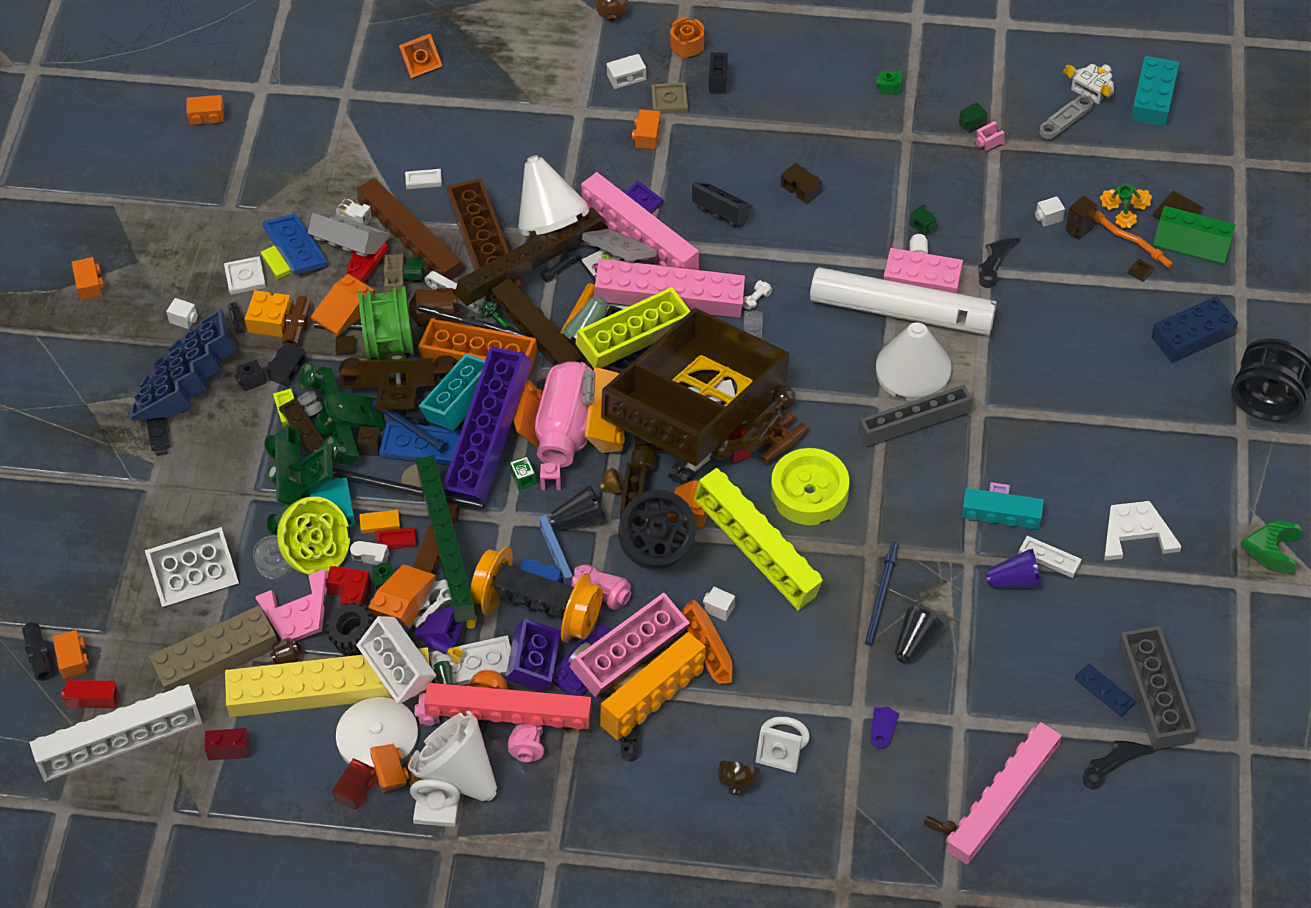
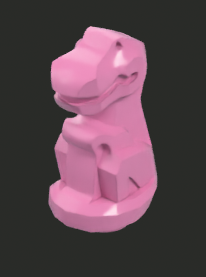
M588 564L574 569L571 586L575 587L579 578L584 573H589L591 582L602 586V602L607 603L608 608L615 611L629 601L631 585L626 578L599 572Z
M517 724L508 740L509 753L521 762L541 759L544 754V748L540 743V736L542 735V726L544 725Z

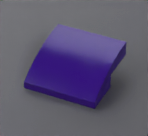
M638 180L628 191H622L651 214L664 203L661 197Z

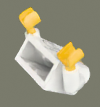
M1090 64L1088 67L1078 70L1071 65H1066L1063 73L1067 74L1069 78H1073L1071 90L1080 95L1086 94V96H1091L1093 102L1097 104L1101 103L1104 96L1110 97L1114 94L1111 68L1108 65L1104 64L1100 68Z

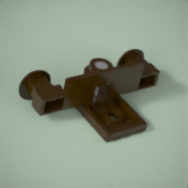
M401 353L391 354L385 360H360L350 357L343 360L339 366L341 388L379 387L376 398V410L414 409L418 386H437L458 363V360L449 355H442L433 363V358L406 359V355ZM389 373H396V378L389 379ZM400 373H405L406 378L401 377Z

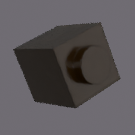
M360 426L357 441L360 455L379 456L381 446L379 427Z

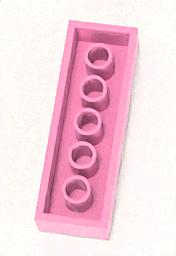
M662 593L576 656L569 667L593 696L597 697L684 632L690 622L668 596Z

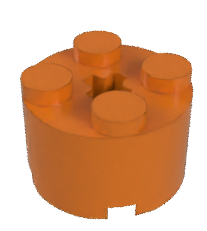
M685 17L674 21L670 29V47L672 51L682 59H687L704 50L703 24L697 19L693 21Z

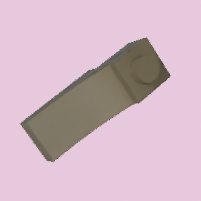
M403 254L385 255V293L393 291V287H396V290H401V286H404Z

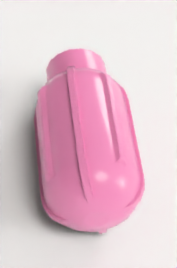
M584 362L561 363L554 366L547 375L535 419V435L540 442L537 456L543 463L551 462L560 464V467H567L572 464L575 452L580 451L588 441L584 436L589 406L582 404V396H584L582 395L583 372L591 368Z

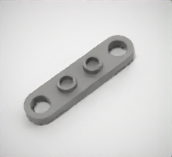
M1086 94L1079 95L1074 101L1068 103L1040 125V136L1045 139L1056 137L1092 109L1093 98L1089 97V95L1086 96ZM1080 102H1087L1088 105L1086 104V106H1083V104H1081ZM1044 129H1051L1052 132L1047 133V131L1045 132Z

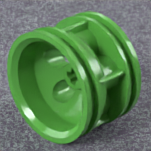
M401 286V290H396V287H393V291L371 294V290H368V294L363 295V292L359 291V308L367 360H372V358L380 360L395 353H410L411 357L414 356L405 286Z

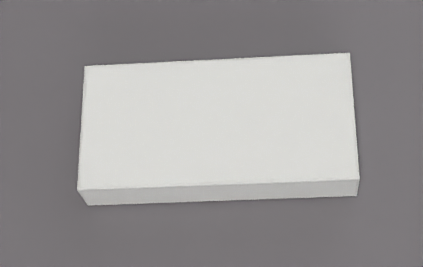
M441 169L405 172L406 189L442 186Z

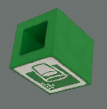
M527 456L509 462L510 473L518 490L536 485V474Z

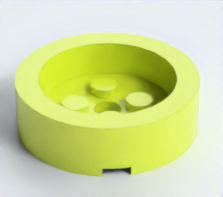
M816 448L798 449L786 454L775 465L771 479V497L778 512L786 519L802 525H819L820 522L828 519L831 521L836 518L847 504L849 474L842 461L830 452ZM811 487L815 490L813 493L805 492L807 488Z

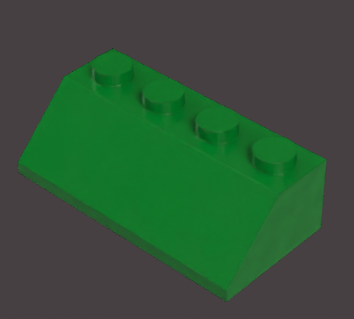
M1164 206L1153 247L1224 265L1236 224Z

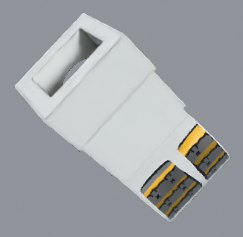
M344 199L336 209L337 215L365 225L372 219L370 206L365 204L360 206L349 199Z
M357 541L350 547L352 559L357 564L369 563L377 565L379 563H387L389 558L387 545Z

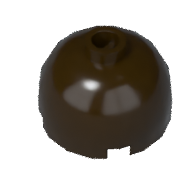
M722 760L718 768L719 782L723 787L729 789L728 793L741 795V792H748L755 787L761 769L752 765L748 769V766L743 765V763Z

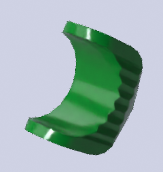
M1273 521L1243 539L1241 546L1262 566L1273 571L1292 574L1296 571L1297 563L1294 559L1283 555L1278 550L1277 544L1300 539L1302 528L1290 522Z

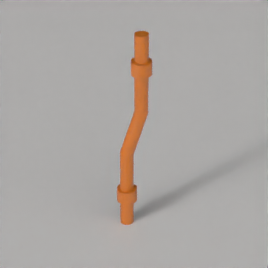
M1096 211V215L1093 217L1096 223H1101L1116 236L1137 243L1151 254V258L1161 262L1168 269L1173 266V262L1166 258L1161 250L1155 249L1141 237L1117 228L1105 218L1103 213Z

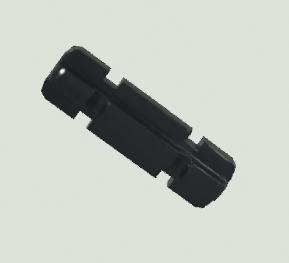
M229 303L228 308L236 334L243 333L244 326L238 303Z

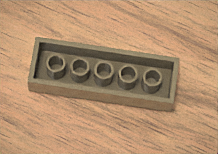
M259 605L153 653L148 657L164 692H168L178 686L189 684L190 688L225 673V670H231L272 651V646L277 643V638Z

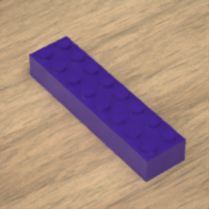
M490 346L443 484L445 492L486 501L532 361L525 353Z

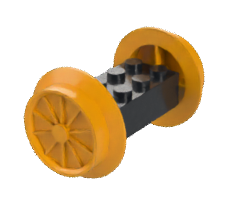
M508 546L504 547L500 552L488 549L483 554L476 567L470 591L473 603L481 605L484 615H490L497 607L500 599L507 603L513 601L519 603L518 605L524 609H530L531 607L537 609V612L542 615L548 616V614H551L556 619L562 621L561 639L563 642H569L573 637L585 640L589 636L597 620L603 598L602 586L593 584L589 573H584L577 581L575 587H571L512 567L513 553L512 549Z

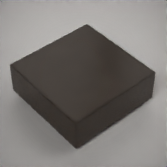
M1138 259L1129 269L1128 274L1144 282L1154 271V267Z
M355 335L336 336V355L355 354Z

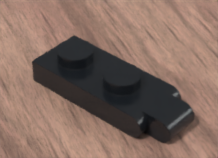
M166 417L146 419L151 451L155 450L156 456L168 454L167 447H170Z

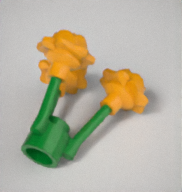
M1128 184L1116 187L1115 190L1103 191V195L1100 196L1102 207H1107V210L1117 209L1122 201L1124 202V211L1115 216V223L1120 225L1121 228H1131L1132 225L1137 223V215L1128 211V201L1131 200L1130 203L1134 205L1135 209L1145 210L1146 206L1149 207L1151 205L1150 201L1152 199V195L1149 194L1148 190L1138 189L1136 191L1135 186L1131 187Z

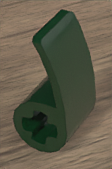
M406 258L405 264H403L404 281L422 280V260L420 258Z

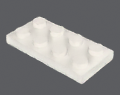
M508 635L457 646L461 648L463 657L458 656L460 662L457 664L451 661V655L448 653L445 655L439 651L429 652L432 670L437 662L449 661L450 665L453 666V684L461 686L468 684L472 676L481 670H494L502 676H506L511 647Z

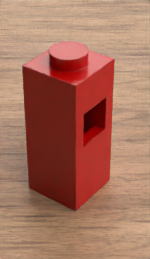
M67 680L65 688H62V700H65L67 708L116 709L119 690L115 681Z

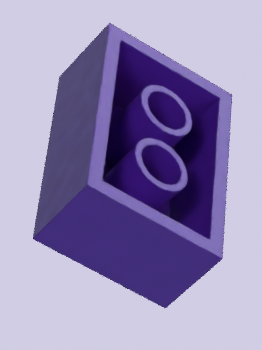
M523 618L514 631L505 680L543 692L552 681L561 631Z

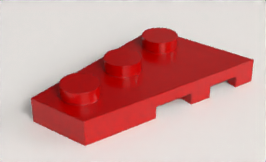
M384 243L375 254H367V256L357 255V251L353 250V256L348 263L345 276L349 274L364 283L388 251V245Z

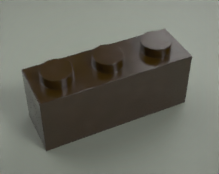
M627 462L620 507V520L628 503L639 494L645 492L646 464ZM634 518V525H640L641 518Z

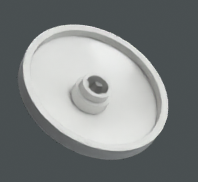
M386 697L368 698L354 704L343 714L336 729L337 747L342 758L353 768L366 773H376L370 756V748L394 743L395 749L400 748L403 760H400V764L402 765L415 751L419 737L417 722L410 709L404 704H397L394 699Z

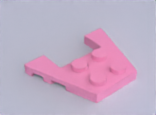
M325 569L308 575L312 594L278 607L275 592L272 590L256 596V600L281 640L289 637L292 640L296 639L298 641L322 631L325 609L323 601L327 591L325 583L326 579H328V571Z

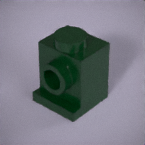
M922 204L910 213L909 225L920 234L927 236L929 233L936 231L938 224H936L935 216L925 210L926 206Z

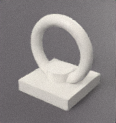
M774 717L767 720L760 730L756 763L796 773L800 749L807 745L810 737L806 726L790 717ZM776 725L792 726L801 733V736L772 729V727Z
M424 779L415 782L410 788V794L416 800L413 817L414 824L455 827L460 800L458 789L448 782L436 779Z

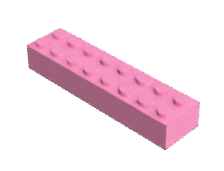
M598 172L581 183L582 198L587 202L588 208L593 207L604 218L603 223L609 229L657 249V257H650L648 259L650 262H654L659 266L699 270V250Z
M598 258L594 297L596 298L597 295L601 296L608 303L634 305L672 287L689 310L697 308L710 315L740 318L745 276Z

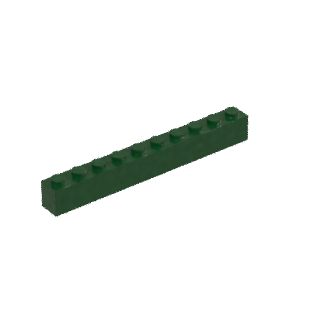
M435 455L415 459L417 474L455 622L475 619L474 603Z

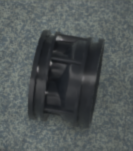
M1266 338L1252 342L1245 349L1240 371L1237 373L1231 388L1234 402L1247 414L1264 421L1287 422L1297 418L1302 413L1307 399L1306 390L1311 386V356L1301 347L1281 339Z

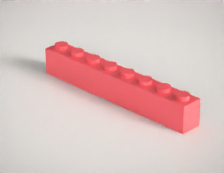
M428 683L424 707L425 715L433 717H453L459 713H462L465 717L468 716L466 711H470L477 720L512 722L514 724L525 723L535 726L548 725L556 728L570 727L580 730L589 729L592 703L591 697Z

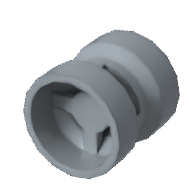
M314 390L308 391L298 398V402L304 406L307 416H312L323 409L322 403L316 399L317 395Z

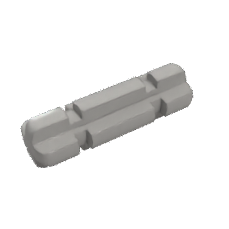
M591 369L583 372L582 395L584 396H582V404L585 406L593 404L595 372L591 371Z

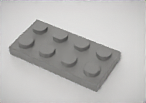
M612 229L582 234V240L588 242L590 246H597L601 248V251L610 252L615 257H622L626 262H635L637 259L648 260L650 257H657V249Z

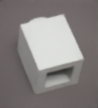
M1058 197L1038 202L1035 216L1042 223L1043 227L1064 220L1065 208Z
M177 298L173 300L166 311L169 323L187 329L191 327L192 323L196 322L198 317L195 304Z
M713 587L710 593H706L703 600L705 612L727 621L735 607V595Z

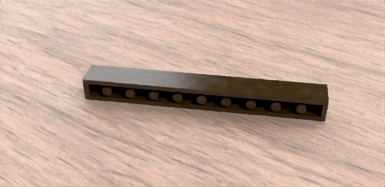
M593 207L589 208V212L585 216H582V213L576 216L578 221L563 228L541 234L458 279L455 296L466 306L490 294L491 290L505 279L509 278L511 281H514L584 242L582 234L601 230L604 218Z

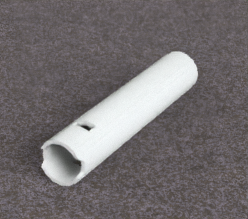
M818 267L814 272L810 291L812 302L990 336L997 302ZM960 310L968 311L967 316L960 315Z

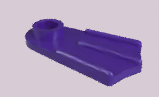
M888 706L874 708L870 741L876 748H885L889 744L899 717V713Z

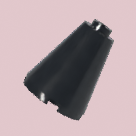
M592 486L586 487L552 511V516L549 517L553 528L557 527L558 530L606 521Z
M917 606L908 607L895 649L896 659L903 664L912 663L944 627L943 622L938 617L934 620L930 617L931 613Z

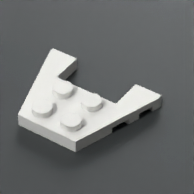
M1150 501L1111 505L1104 556L1105 561L1123 558L1120 541L1158 537L1163 554L1180 552L1181 545Z

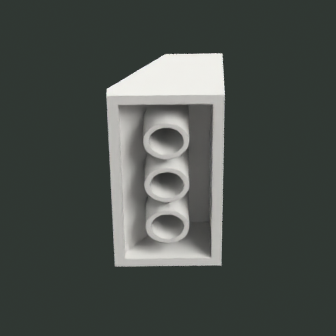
M378 616L356 645L397 704H401L425 690L428 683H431L436 676L395 617Z

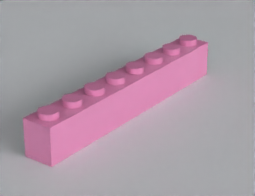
M1042 722L1036 728L1033 727L1030 730L1026 742L1022 741L1017 747L1016 755L1014 757L1010 756L1004 766L1006 768L1003 772L999 771L995 775L994 783L991 787L987 786L981 795L982 799L979 802H974L969 816H964L958 825L959 829L956 832L952 831L946 840L948 843V853L967 865L971 862L1058 748L1061 734Z

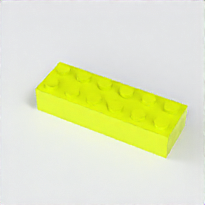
M671 287L577 330L575 344L593 368H602L654 344L691 311Z

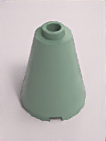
M598 295L596 298L591 297L564 328V335L569 339L573 337L576 340L577 330L605 318L608 308L606 299Z

